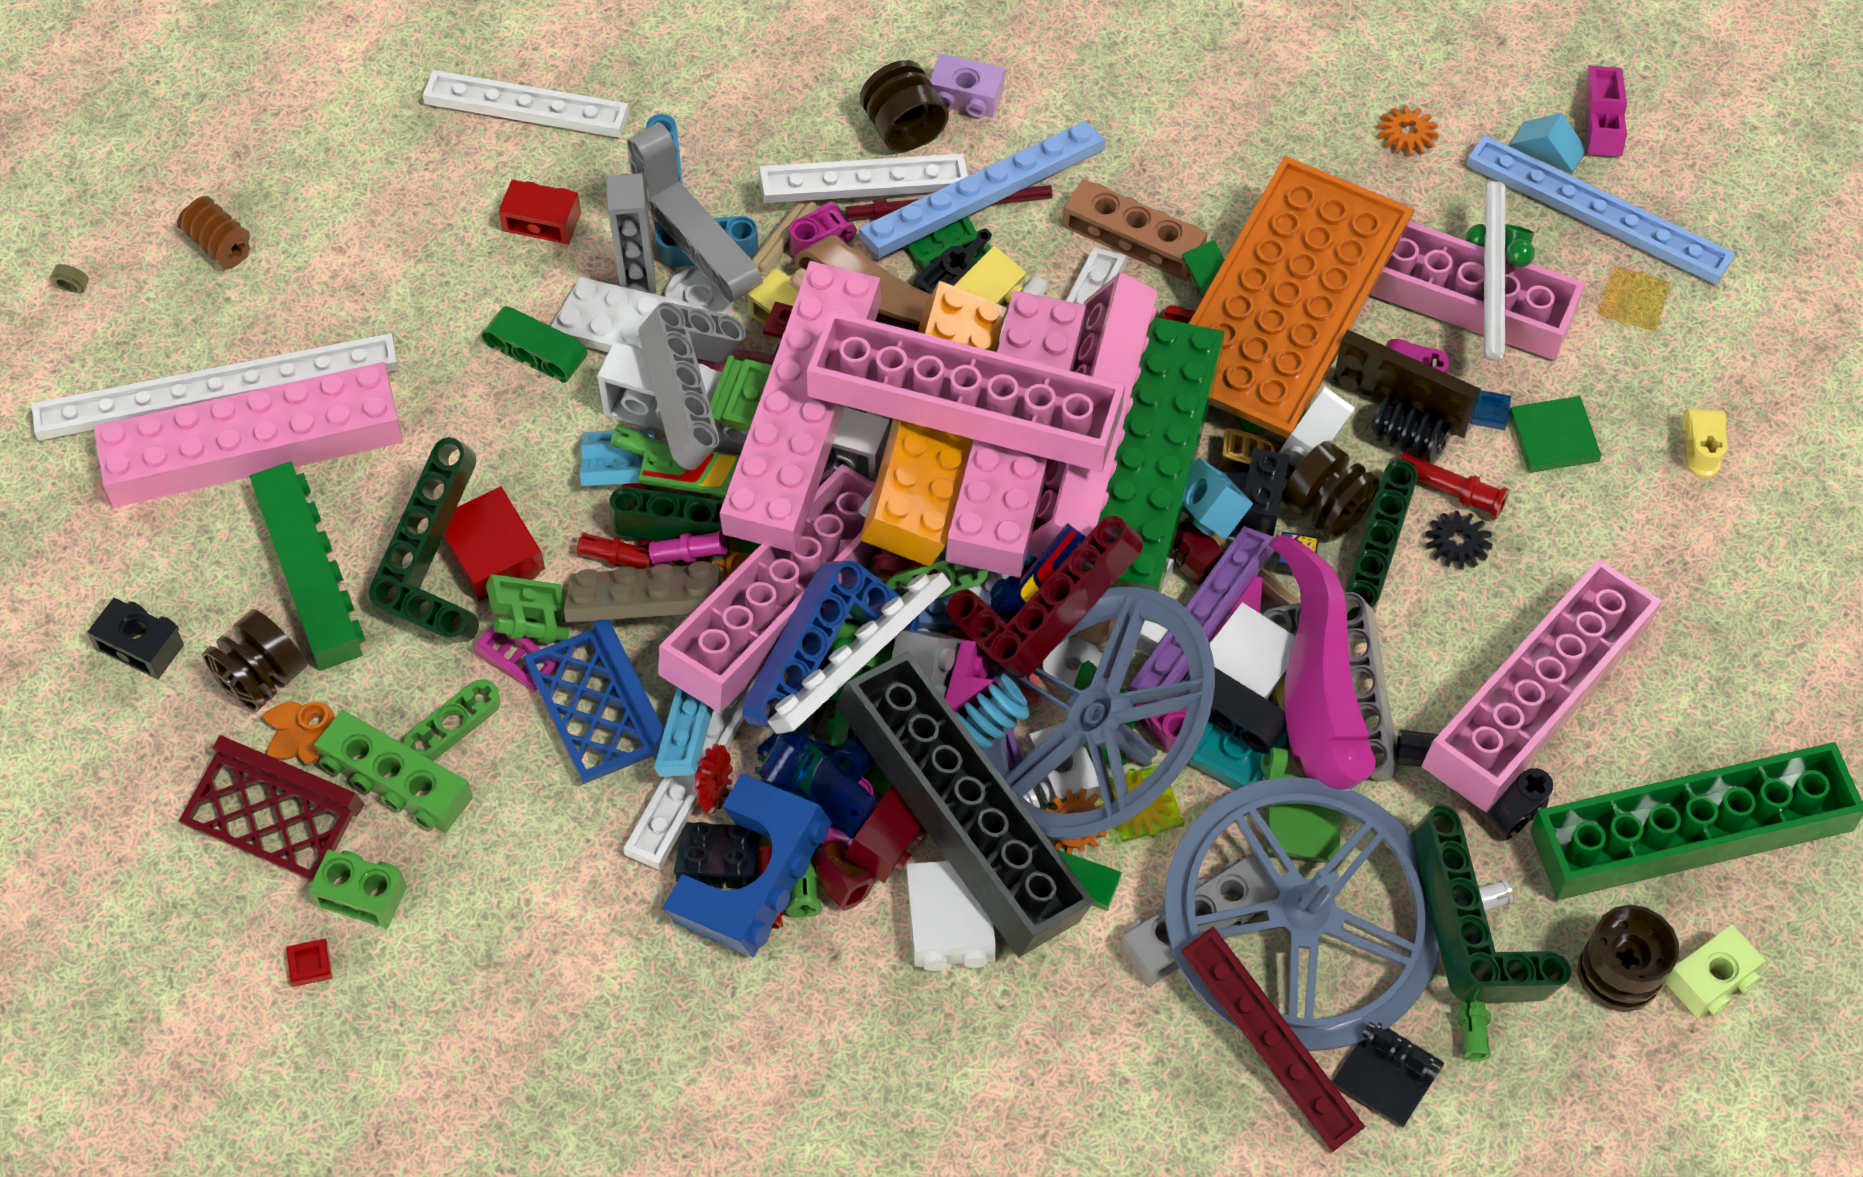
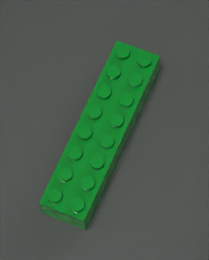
M1154 317L1150 324L1147 335L1149 342L1142 354L1139 365L1141 373L1131 395L1133 404L1123 424L1125 435L1122 443L1116 450L1114 458L1117 462L1116 470L1109 479L1106 492L1109 494L1108 501L1100 512L1098 520L1099 524L1104 518L1111 515L1121 517L1141 536L1143 548L1136 560L1110 588L1139 587L1160 593L1162 591L1222 357L1225 331Z
M1836 742L1540 809L1537 811L1530 832L1557 900L1852 832L1863 817V801Z

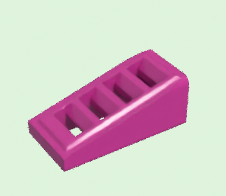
M493 623L475 644L474 652L533 692H536L537 688L533 679L527 675L529 671L526 665L521 669L515 665L525 653L530 654L540 650V648L525 636L522 639L508 638L506 634L494 632ZM501 637L505 638L507 641L498 651L492 648ZM513 645L519 647L510 660L504 657ZM550 659L543 661L542 663L545 665L539 672L550 675L559 663Z

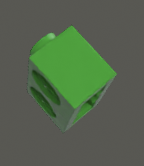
M328 849L308 892L316 907L388 929L407 886L400 870L390 863L378 862V864L364 861L361 856L351 851L344 850L338 853ZM340 877H349L343 884H333ZM386 888L381 895L370 896L373 890Z

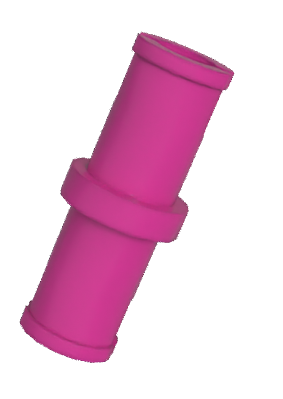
M723 531L695 536L692 533L681 534L680 538L657 542L651 541L649 545L650 559L655 565L684 560L685 563L695 562L699 557L724 555L728 551L726 535H723Z

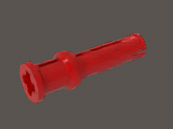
M1406 452L1401 456V460L1411 463L1416 468L1418 473L1417 482L1459 498V502L1464 507L1468 508L1472 505L1491 513V517L1494 519L1499 518L1506 504L1510 489L1506 487L1498 489L1483 483L1480 477L1476 475H1470L1466 478L1411 456Z

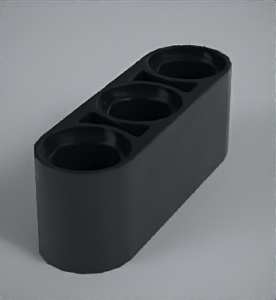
M1214 667L1215 689L1208 722L1250 749L1261 754L1268 753L1287 728L1285 712L1274 703ZM1188 674L1182 682L1189 681L1190 674Z

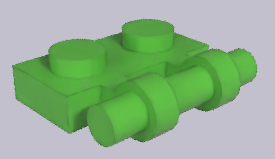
M491 574L486 582L492 613L505 614L507 619L499 617L495 619L493 625L494 632L506 634L508 638L522 639L523 636L538 638L539 642L549 644L555 640L563 641L569 638V628L556 624V622H562L565 617V601L561 584ZM525 617L537 619L538 623L525 621Z

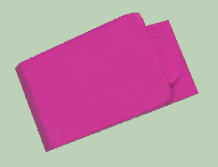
M961 641L945 698L952 710L965 718L968 716L964 706L967 702L978 709L980 704L976 697L977 694L981 693L990 699L992 695L988 686L991 683L1001 689L995 680L985 679L989 670V660L976 641Z

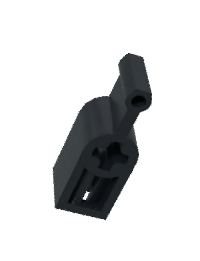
M984 228L978 232L975 240L966 248L958 245L949 247L915 278L912 286L929 294H932L939 281L954 286L973 267V258L985 252L992 233Z

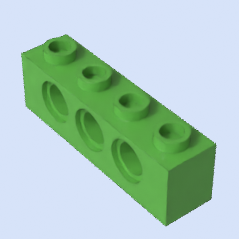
M343 709L314 744L320 759L319 764L325 771L334 776L342 773L349 777L351 784L365 794L373 791L382 797L381 800L386 806L396 812H401L404 809L414 815L413 819L426 830L432 831L435 827L446 834L473 799L467 780ZM359 754H367L363 759L353 760ZM390 772H399L392 778H384ZM421 790H431L425 796H415Z

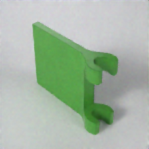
M1272 747L1270 755L1263 754L1261 756V770L1265 780L1307 777L1285 773L1288 762V752L1285 749ZM1299 803L1266 807V824L1289 857L1328 863L1340 850V812L1322 806ZM1266 843V853L1273 854Z

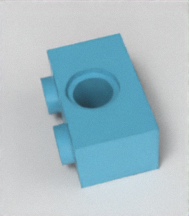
M1198 457L1194 462L1182 512L1193 519L1192 523L1206 535L1210 536L1214 531L1224 539H1227L1253 503L1223 472Z

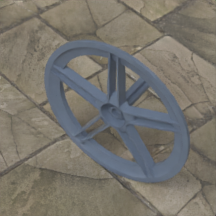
M1139 587L1109 588L1059 643L1061 644L1070 636L1089 626L1117 619L1092 683L1088 688L1079 690L1039 668H1036L1031 673L1071 694L1066 703L1029 681V676L1016 678L1002 666H1000L993 678L1003 689L1004 685L1000 676L1005 674L1016 684L1020 691L1025 686L1068 714L1066 721L1011 773L1009 772L1006 758L1007 728H1005V735L1002 739L992 737L993 745L989 749L981 747L1049 839L1059 840L1088 837L1107 831L1136 816L1151 805L1175 781L1194 754L1203 736L1210 716L1215 689L1213 654L1204 630L1194 616L1176 600L1163 593ZM1144 621L1156 623L1171 632L1181 645L1186 656L1190 680L1119 694ZM1166 699L1158 702L1133 707L1134 704ZM1187 709L1181 730L1166 757L1147 779L1128 793L1120 750L1137 764L1142 763L1145 767L1152 765L1151 758L1157 755V751L1125 723ZM1084 743H1088L1104 807L1082 813L1063 814L1038 808L1023 797ZM1106 747L1109 756L1114 785L1116 789L1118 799L1117 801H1115L1112 787L1110 784L1107 768L1102 753V750Z
M1301 777L1275 778L1243 786L1214 802L1194 821L1180 841L1168 870L1164 894V916L1173 955L1182 974L1200 999L1215 1014L1236 1029H1238L1180 952L1184 947L1206 932H1199L1198 926L1265 912L1268 921L1216 930L1222 938L1273 929H1283L1289 934L1288 1015L1280 1014L1309 1051L1332 1050L1368 1040L1362 1036V1033L1370 1021L1375 1025L1379 1022L1382 1023V1029L1384 1030L1389 1028L1404 1016L1419 999L1435 970L1440 949L1411 835L1388 811L1354 790H1338L1324 785L1318 779ZM1281 804H1310L1338 811L1358 821L1363 826L1310 880L1302 877L1257 810ZM1244 816H1249L1286 871V874L1280 877ZM1235 822L1278 892L1279 897L1276 900L1196 917L1195 888L1203 859L1213 842ZM1371 830L1375 837L1339 879L1338 873L1335 870L1331 871L1362 837ZM1381 840L1399 862L1411 889L1415 910L1413 943L1338 908L1334 901L1335 896ZM1346 923L1410 955L1406 957L1342 930L1343 924ZM1321 934H1326L1404 967L1393 985L1370 1004L1345 1015L1331 1018H1313L1318 945ZM1299 948L1309 949L1304 1018L1297 1017Z

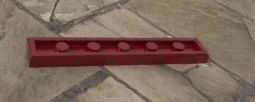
M1214 926L1180 951L1331 1152H1334L1366 1127Z

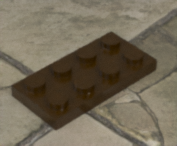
M1347 329L1341 339L1333 380L1339 382L1343 388L1349 391L1357 390L1372 397L1378 404L1388 395L1390 396V406L1394 407L1399 401H1402V411L1405 414L1412 407L1417 408V420L1427 412L1430 414V424L1434 425L1441 418L1443 419V431L1446 432L1453 425L1451 436L1457 435L1463 439L1465 438L1471 427L1481 388Z

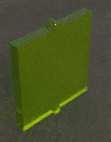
M1159 765L1137 771L1133 768L1129 769L1128 773L1125 774L1128 793L1147 779ZM1110 777L1109 780L1112 787L1115 801H1117L1118 799L1114 785L1113 777ZM1171 785L1151 805L1136 816L1116 826L1122 843L1146 836L1155 838L1157 833L1184 826V820Z

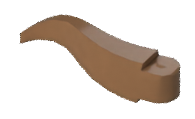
M829 235L803 249L795 256L794 264L796 271L800 268L807 270L809 261L880 277L882 302L875 322L918 332L925 304L931 294L913 287L890 274L860 248L855 247L851 249L838 236Z

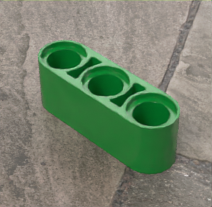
M503 306L481 335L483 341L490 348L496 346L502 349L501 353L521 363L524 361L530 363L531 368L552 378L554 375L561 378L560 382L562 383L568 382L588 355L584 345L574 337L509 306Z

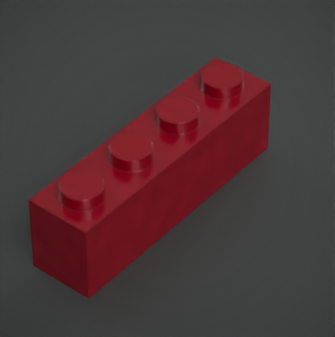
M893 785L857 833L845 855L846 859L864 871H868L883 883L887 881L893 871L900 875L912 857V854L907 852L910 846L914 843L919 847L928 835Z

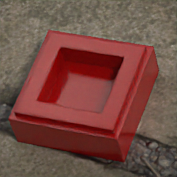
M326 938L286 946L292 987L333 979Z

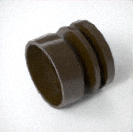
M911 60L896 61L883 66L870 76L860 92L861 106L875 125L886 146L891 151L897 153H905L929 144L944 130L949 120L948 108L933 88L932 83L921 66Z
M1324 441L1309 452L1296 467L1287 481L1281 500L1283 504L1302 518L1308 517L1313 513L1312 525L1316 529H1323L1324 534L1331 540H1337L1365 514L1379 489L1380 479L1373 472H1366L1365 467L1360 463L1353 464L1348 468L1350 462L1349 455L1331 441Z
M251 609L232 626L233 633L239 644L222 635L216 641L218 648L209 646L202 653V657L216 681L229 695L241 701L250 710L258 712L266 704L264 697L272 699L277 694L276 687L270 677L282 684L288 685L307 667V664L297 646L278 625L260 611Z
M1631 904L1614 907L1601 917L1578 958L1577 974L1581 985L1595 1002L1607 1009L1621 1012L1641 1010L1654 1000L1663 983H1665L1679 959V941L1673 927L1663 916L1651 909Z

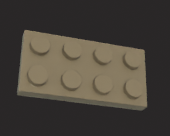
M699 561L688 566L674 567L669 564H659L645 569L620 567L614 571L602 572L586 569L571 574L564 605L565 622L692 614L721 585L720 563L710 564Z

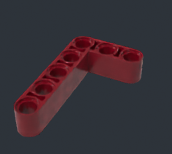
M1111 515L1099 522L1009 623L979 596L967 589L956 592L950 598L947 605V613L970 638L976 641L995 662L1016 678L1029 676L1142 552L1143 539L1125 520L1119 516Z

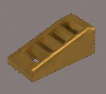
M1225 428L1220 471L1232 473L1248 472L1251 457H1248L1249 450L1258 448L1279 453L1284 446V442L1237 429ZM1234 448L1241 449V454L1234 453ZM1288 463L1285 479H1289L1294 472V466Z

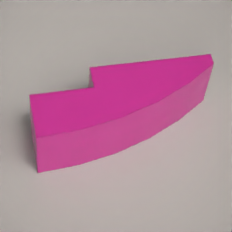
M1588 65L1586 84V141L1588 154L1619 157L1623 155L1627 137L1625 121L1627 98L1622 68Z

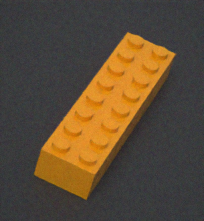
M939 281L925 304L918 332L996 352L1007 307ZM893 419L860 540L931 567L946 546L973 439Z

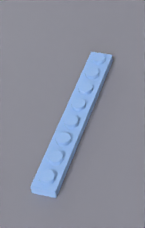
M1083 121L860 227L859 239L878 258H881L1105 150V138L1086 121Z
M1483 135L1468 157L1467 167L1494 180L1501 181L1515 190L1715 285H1718L1734 258L1735 253L1486 135Z

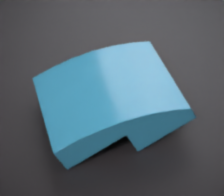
M655 428L634 429L637 432L656 438ZM617 431L583 432L581 440V486L639 483L638 478L644 457L618 447L610 446L613 432L617 433Z

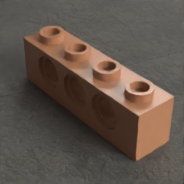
M1084 178L1063 207L1062 227L1184 281L1188 280L1190 273L1183 262L1182 253L1207 242L1208 233L1199 227L1182 222L1163 211L1150 208L1139 203L1134 198L1125 197L1107 189L1102 184L1093 183Z

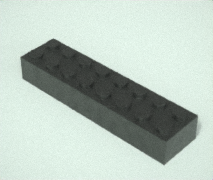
M907 651L848 681L835 704L836 708L1018 958L1079 923L1095 902L912 654Z

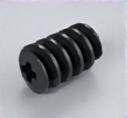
M1386 395L1381 401L1371 424L1373 439L1380 441L1386 436V444L1390 447H1393L1400 441V451L1407 452L1413 447V456L1416 458H1421L1427 452L1426 461L1434 464L1447 446L1453 425L1445 432L1442 430L1443 419L1439 418L1431 426L1429 425L1430 414L1427 412L1417 420V408L1412 407L1406 414H1403L1402 401H1399L1393 408H1389L1390 396Z

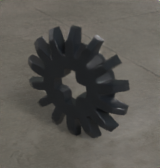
M1459 511L1453 512V521L1445 513L1440 515L1444 524L1440 521L1432 520L1430 525L1437 530L1426 531L1425 537L1434 538L1426 546L1427 549H1438L1432 556L1435 560L1445 556L1447 559L1444 566L1450 567L1453 560L1458 561V569L1464 570V561H1469L1474 568L1478 566L1476 556L1484 561L1488 558V555L1482 548L1492 550L1493 544L1484 540V538L1492 537L1491 531H1478L1485 526L1483 520L1471 525L1473 514L1469 513L1465 521H1461ZM1457 531L1462 532L1463 537L1469 538V540L1464 542L1463 546H1457L1456 541L1449 540V538L1454 537Z

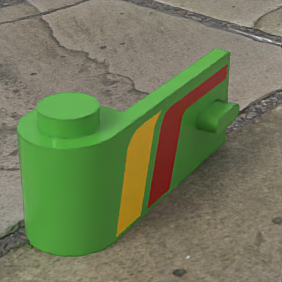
M648 442L638 481L641 484L712 494V499L725 500L740 456L711 452L698 468L688 470L677 464L673 459L669 445Z

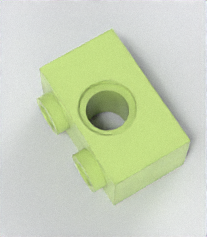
M1732 924L1674 966L1665 984L1697 1019L1707 1012L1715 1016L1730 1004L1732 999L1729 996L1738 989L1744 994L1761 980V976L1758 973L1766 960ZM1710 971L1720 972L1726 980L1715 978Z

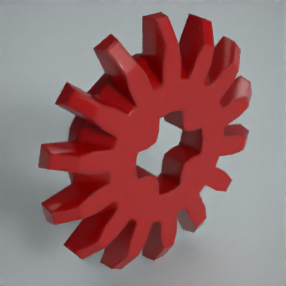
M716 743L712 744V750L708 747L705 750L706 756L703 759L700 758L695 775L694 791L699 797L697 805H703L701 811L703 813L708 812V814H714L717 809H721L724 804V797L729 795L727 785L732 784V780L728 779V775L733 772V767L730 765V753L727 752L724 745L719 746Z

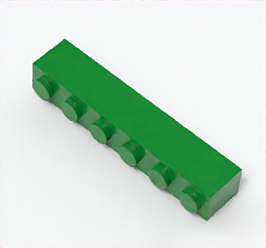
M290 461L249 475L319 671L363 656L359 643L366 641L359 620L351 622L348 613L355 610L348 590L339 591L337 583L344 580L337 561H328L326 553L333 550L326 531L318 532L315 524L322 521L315 501L307 503L304 496L311 493L304 472L296 474L293 463Z

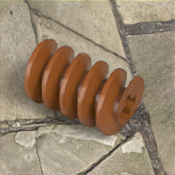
M201 196L195 199L179 214L177 227L183 230L211 258L218 261V264L223 268L232 269L248 257L250 252L248 244L250 239L249 231L241 227L239 222L232 219L231 215L223 211V208L215 204L214 200L209 196Z

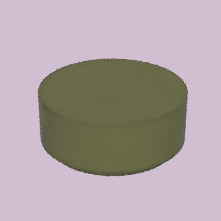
M66 264L55 265L50 276L52 283L59 289L78 294L85 291L89 281L88 276L84 272Z

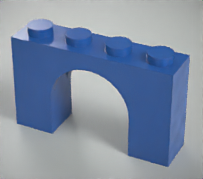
M741 773L722 807L735 824L771 838L772 856L766 870L753 883L736 890H720L682 874L662 909L676 924L754 958L758 949L767 942L770 936V928L778 914L787 907L790 893L797 881L806 874L810 859L817 846L826 839L831 820L819 804Z

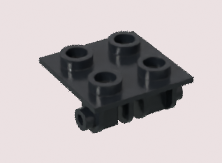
M687 822L682 829L674 867L676 882L684 874L702 883H705V876H707V885L712 886L713 877H719V889H724L725 877L728 880V888L740 889L748 886L756 880V849L759 848L761 834L738 824Z
M1370 1021L1362 1033V1036L1368 1040L1359 1042L1332 1083L1404 1128L1445 1063L1390 1028L1382 1029V1023L1379 1022L1375 1025Z

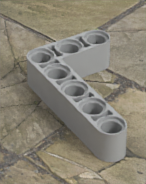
M657 122L628 139L627 148L631 174L642 173L649 215L730 302H733L763 284L762 275L752 259L679 182L675 145L665 126Z
M662 302L640 326L638 330L672 457L683 468L694 470L700 466L719 444L717 428L697 359L712 362L725 361L744 340L746 331L740 321L730 315Z
M1345 592L1347 614L1352 608L1361 607L1360 615L1354 620L1347 621L1349 665L1353 688L1364 722L1371 716L1379 717L1377 726L1368 731L1370 734L1368 742L1373 755L1384 753L1383 763L1375 768L1369 777L1376 781H1386L1391 779L1397 772L1398 756L1375 613L1359 594ZM1301 602L1272 608L1266 611L1263 616L1277 625L1287 623L1286 631L1296 636L1301 616ZM1367 643L1366 651L1361 656L1352 657V651L1356 645ZM1366 679H1372L1373 685L1371 689L1364 694H1358L1360 683Z

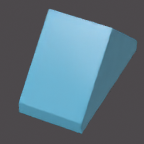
M1562 113L1524 121L1509 146L1570 174L1574 172L1587 149Z

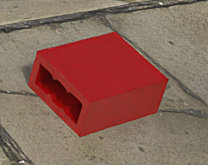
M502 486L456 508L442 542L478 602L489 598L486 582L491 574L533 580L541 571L545 570L542 551Z

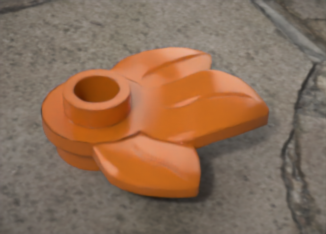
M289 701L266 711L262 716L263 719L277 730L268 746L267 755L278 760H288L299 755L305 765L318 760L319 756L314 744L335 719L332 709L328 705L317 701L308 702L305 705ZM314 718L323 719L316 725H309L310 721Z

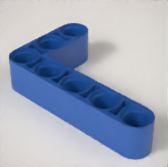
M830 561L821 564L744 700L742 708L745 720L755 727H771L767 721L777 713L775 706L785 697L791 694L796 695L804 688L802 681L808 675L818 670L848 613L862 624L872 620L875 622L883 615L882 607L895 597L899 596L901 598V596L854 561ZM839 572L842 576L841 584L838 581ZM867 593H868V596H869V604H868V605H867V603H866ZM821 605L824 608L823 617L820 614ZM919 615L904 630H917L920 623ZM803 637H805L806 640L805 650H803L802 647ZM785 670H787V673H788V679H787L786 684H785V681H784V672H785ZM767 703L769 704L770 708L768 716H766L765 714V707Z

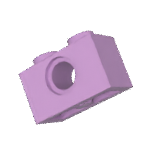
M940 53L930 82L948 110L953 109L967 112L974 117L985 116L994 118L1005 87V67Z

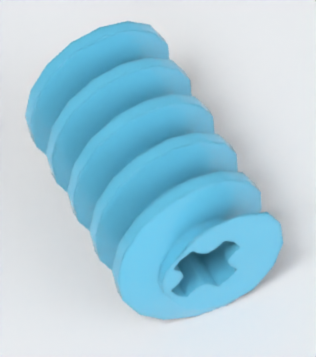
M1005 674L1000 676L1004 685L1003 689L998 688L992 683L988 686L992 695L990 699L981 693L976 695L980 704L978 709L967 702L964 705L968 714L966 718L955 712L978 745L985 749H989L993 745L992 737L996 739L1004 737L1005 728L1013 730L1017 726L1016 718L1025 720L1029 716L1026 698L1016 684Z

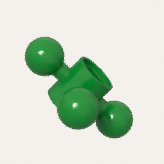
M1476 224L1472 226L1466 233V241L1484 247L1485 225ZM1505 224V255L1508 262L1519 268L1528 266L1535 256V250L1531 244L1534 232L1523 227Z

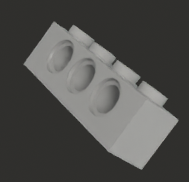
M625 173L606 176L608 213L619 284L621 287L651 294L656 293L654 256L642 173Z
M1251 854L1243 860L1236 858L1223 867L1220 872L1221 874L1210 881L1205 878L1196 883L1195 914L1207 915L1276 900L1279 894L1257 858ZM1232 893L1238 896L1240 900L1235 902L1227 901L1222 895ZM1164 904L1157 910L1156 915L1144 922L1140 919L1132 923L1124 931L1122 939V953L1149 988L1179 969L1170 943H1164L1157 938L1161 934H1167ZM1265 912L1198 926V930L1203 932L1212 926L1215 929L1249 924L1264 915Z

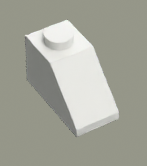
M1324 387L1290 437H1288L1279 453L1290 455L1289 463L1297 467L1317 445L1324 441H1333L1355 407Z

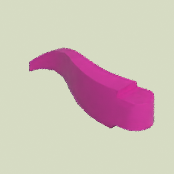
M1279 535L1271 540L1268 545L1277 551L1290 566L1300 587L1301 600L1300 621L1285 677L1284 711L1291 749L1294 757H1300L1307 778L1318 779L1324 785L1338 790L1353 789L1371 776L1375 769L1376 760L1368 742L1370 734L1362 717L1353 688L1349 665L1347 610L1344 592L1336 573L1323 558L1297 540L1285 535Z

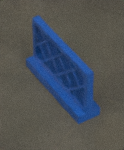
M610 620L594 621V629L523 656L524 663L582 784L652 756L656 761L664 734V728ZM590 643L595 651L590 663L572 657L575 649ZM549 659L561 663L555 677L540 673L536 664ZM568 665L586 671L580 685L562 680ZM592 674L609 679L610 684L605 693L587 688ZM545 683L550 685L549 690L547 689ZM557 687L576 693L570 707L553 702L552 698ZM613 691H615L617 697L612 696ZM582 696L601 701L595 716L576 710ZM607 704L624 709L625 714L620 724L601 718ZM560 714L565 715V717H564L563 720H562ZM572 718L590 723L584 738L568 733L567 728ZM628 722H630L632 728L627 726ZM597 726L616 732L610 746L591 741ZM623 734L638 739L642 748L629 753L616 749ZM575 745L580 746V748H579L578 751H577ZM590 749L606 754L602 764L586 770L582 762L586 750Z

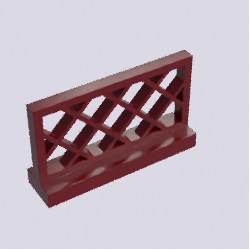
M219 735L213 746L216 754L181 815L179 822L313 881L327 850L335 851L352 817L359 815L365 805L364 802L353 791ZM222 766L234 770L238 783L217 790L215 779ZM242 774L250 778L244 780ZM260 783L268 785L271 798L251 805L247 788ZM276 789L285 793L277 795ZM240 791L245 808L225 815L220 798ZM295 797L301 799L305 812L285 820L280 803ZM212 801L215 802L219 818L205 823L193 819L200 806ZM310 804L317 806V808L311 810ZM274 806L279 822L259 830L254 813ZM328 812L340 816L332 830L322 834L318 833L314 817ZM248 815L253 832L239 838L231 836L228 823ZM308 820L313 837L292 844L288 827ZM221 825L223 832L215 829L214 827ZM282 830L287 847L272 853L265 851L261 838ZM255 840L257 847L247 842ZM316 845L319 856L313 868L309 870L300 866L295 852ZM289 855L291 862L281 857Z

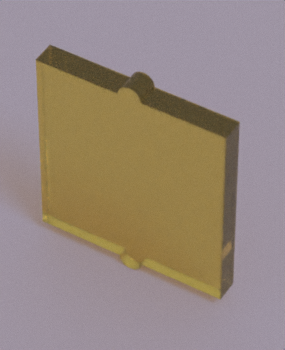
M1614 266L1598 315L1621 321L1625 326L1631 324L1655 332L1671 282L1648 276L1644 271L1638 273Z

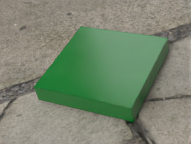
M1580 396L1510 407L1509 416L1529 473L1600 462L1602 454Z

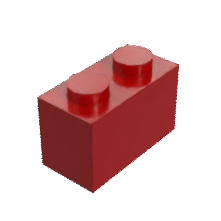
M511 179L498 212L502 231L569 245L581 215L578 192H573L566 188L538 185L531 181L523 182Z

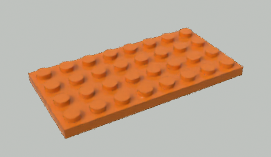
M1284 156L1189 322L1192 325L1225 331L1222 357L1210 405L1283 437H1290L1307 412L1337 357L1341 339L1347 329H1352L1413 217L1414 209L1293 158Z

